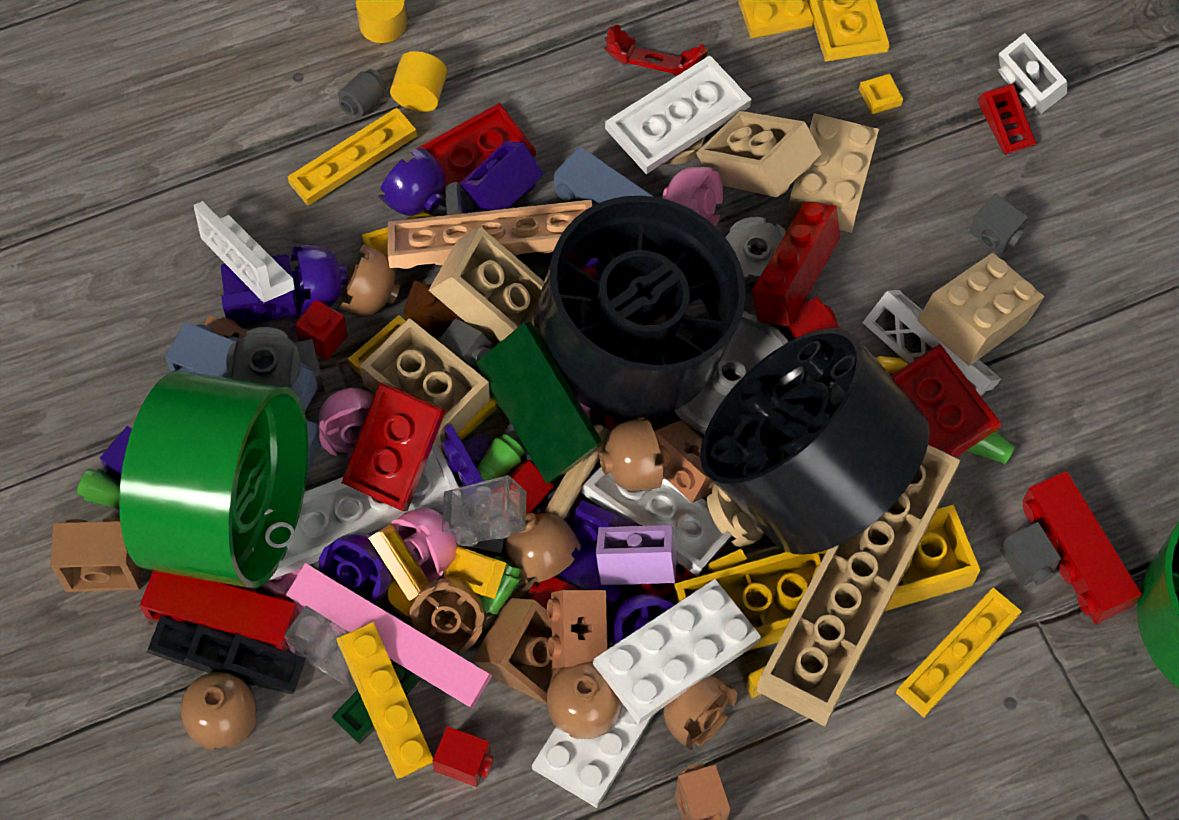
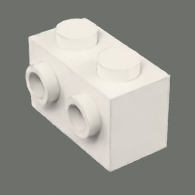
M1025 33L999 53L1001 68L998 71L1009 85L1012 83L1016 84L1021 90L1019 96L1030 109L1035 106L1042 114L1067 94L1066 79Z

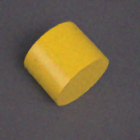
M356 0L359 28L365 38L376 43H389L403 35L407 27L405 0Z
M412 51L403 54L390 89L392 98L399 105L410 110L419 112L434 110L438 106L448 74L447 67L440 59L428 53Z

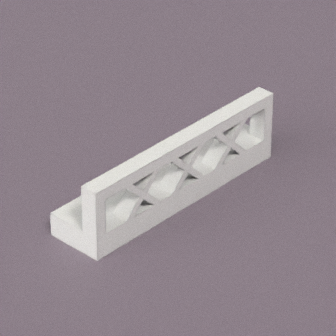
M203 201L194 205L201 239L263 303L295 289L293 278L229 215L219 218Z
M900 290L887 291L862 322L908 364L916 360V357H920L928 352V345L934 348L941 344L966 378L977 387L976 391L980 396L985 391L994 389L1001 380L996 373L979 359L968 366L922 326L917 320L923 310ZM885 308L895 315L896 330L885 331L875 322ZM902 322L910 329H903ZM914 332L921 340L922 352L910 353L905 348L903 333ZM890 334H896L897 340H895Z

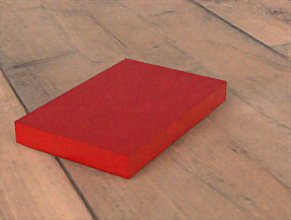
M501 103L494 105L418 147L426 149L442 165L445 173V186L453 182L460 184L505 141L523 142L533 157L536 156V149Z
M938 344L892 375L896 382L925 413L930 431L928 445L952 457H958L1002 427L999 419L941 344Z
M379 382L341 483L398 510L408 511L446 409L390 384Z

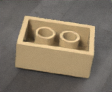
M739 111L696 152L703 167L713 168L712 171L719 172L722 186L778 197L789 189L790 184L802 173L809 170L812 163L822 154L804 121Z
M814 113L809 130L822 154L812 163L809 170L802 173L794 181L787 217L795 218L804 201L833 205L837 208L839 229L852 233L879 129Z
M480 226L457 240L428 291L468 325L482 332L496 346L522 323L532 322L534 326L535 308L544 281Z
M991 253L935 291L917 321L970 366L1024 327L1045 296L1009 267L1004 260Z
M410 318L360 365L363 385L374 394L379 382H385L446 409L434 441L441 449L443 448L442 442L446 440L444 427L452 425L455 432L458 433L490 401L489 381Z

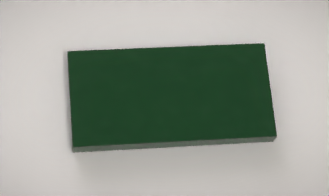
M532 322L522 323L476 362L483 377L489 381V387L546 484L554 483L604 444Z

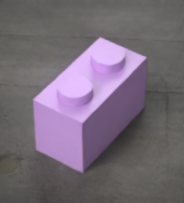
M673 525L598 527L596 558L601 585L675 583L677 554Z

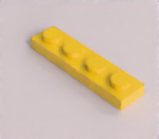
M396 107L287 176L288 182L307 206L416 138V128Z
M993 587L899 686L896 694L925 718L1013 624L1022 611Z
M374 622L336 638L396 778H402L433 763L431 752Z

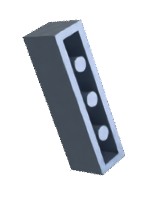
M580 146L554 172V191L565 202L592 200V206L617 197L652 196Z
M184 322L165 359L170 372L180 370L230 378L226 366L227 353L231 344L236 339L237 342L240 339L236 337H229L228 339L216 334L208 326L202 324L195 326ZM263 356L261 362H255L254 366H259V369H266L272 365L273 361L270 362L269 357ZM301 363L300 373L297 380L292 384V390L300 398L305 412L318 387L314 372L310 367Z

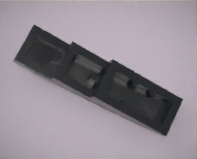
M163 615L160 616L146 652L207 673L215 671L231 673L247 684L294 694L306 661L304 657L237 633L233 637L200 624L197 627H193Z

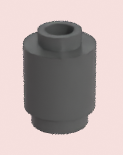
M375 70L361 71L338 92L341 109L350 116L361 117L383 97V91L386 89L384 79Z

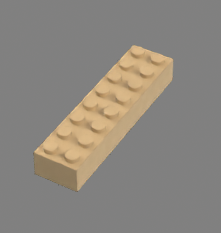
M928 445L923 462L914 479L893 506L867 529L850 540L827 550L760 676L757 692L824 727L826 726L953 480L961 460Z

